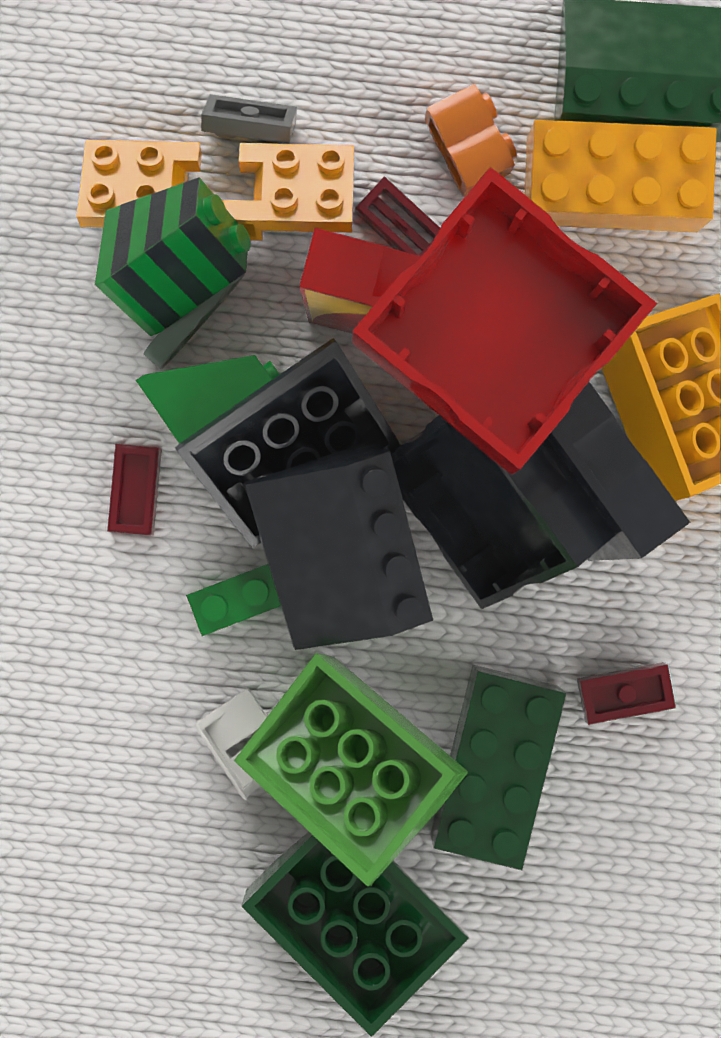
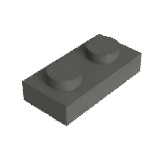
M210 94L201 114V131L215 133L218 137L225 139L245 137L258 139L261 143L290 144L296 125L297 107Z

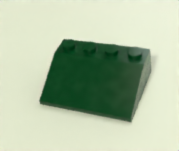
M563 0L554 121L717 128L716 142H721V8L622 0Z
M310 832L279 856L246 889L241 905L371 1037L469 939L468 935L394 860L374 883L368 887Z

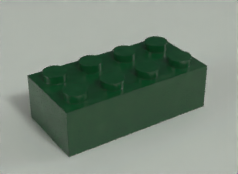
M472 665L450 756L464 767L468 773L442 807L435 813L430 833L434 849L523 870L567 694L559 686Z

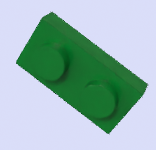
M268 564L186 595L201 636L281 606Z

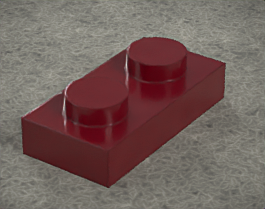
M664 662L577 678L584 719L588 725L676 708L668 664Z

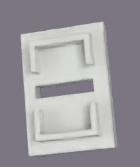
M246 688L194 725L243 800L247 799L249 795L261 786L234 762V759L241 751L231 757L227 750L255 732L267 718V715L249 688Z

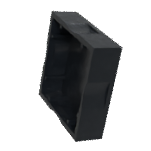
M588 382L573 400L566 415L547 436V439L616 534L615 537L588 558V561L640 559L691 522L647 461L628 439L592 384Z
M439 415L428 423L423 431L391 453L403 501L433 537L444 558L481 609L513 596L525 585L541 584L579 567L616 536L613 529L547 438L523 467L512 475Z

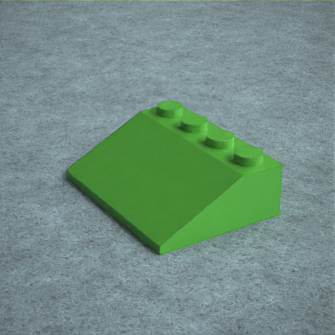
M319 653L313 656L234 759L235 763L368 887L374 883L435 815L468 773L464 767L334 656Z

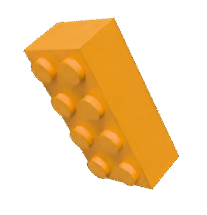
M534 120L527 136L524 194L547 212L556 225L560 227L697 233L713 219L717 128Z

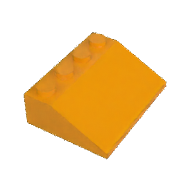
M718 293L647 316L610 362L602 367L628 439L647 461L675 501L692 497L721 484V295Z

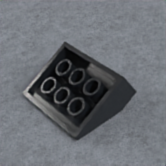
M332 338L178 444L175 449L253 549L261 543V539L244 482L375 440L390 452L399 448L401 443L341 347Z
M372 440L244 482L277 596L295 650L393 636L433 621L391 452L384 446Z

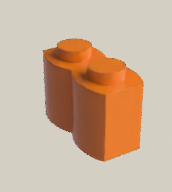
M475 84L426 108L425 113L428 129L463 197L469 193L490 166L503 177L509 175L515 166L513 159L517 157L512 139L507 133L501 135L493 119L497 118V112L488 93L481 94Z

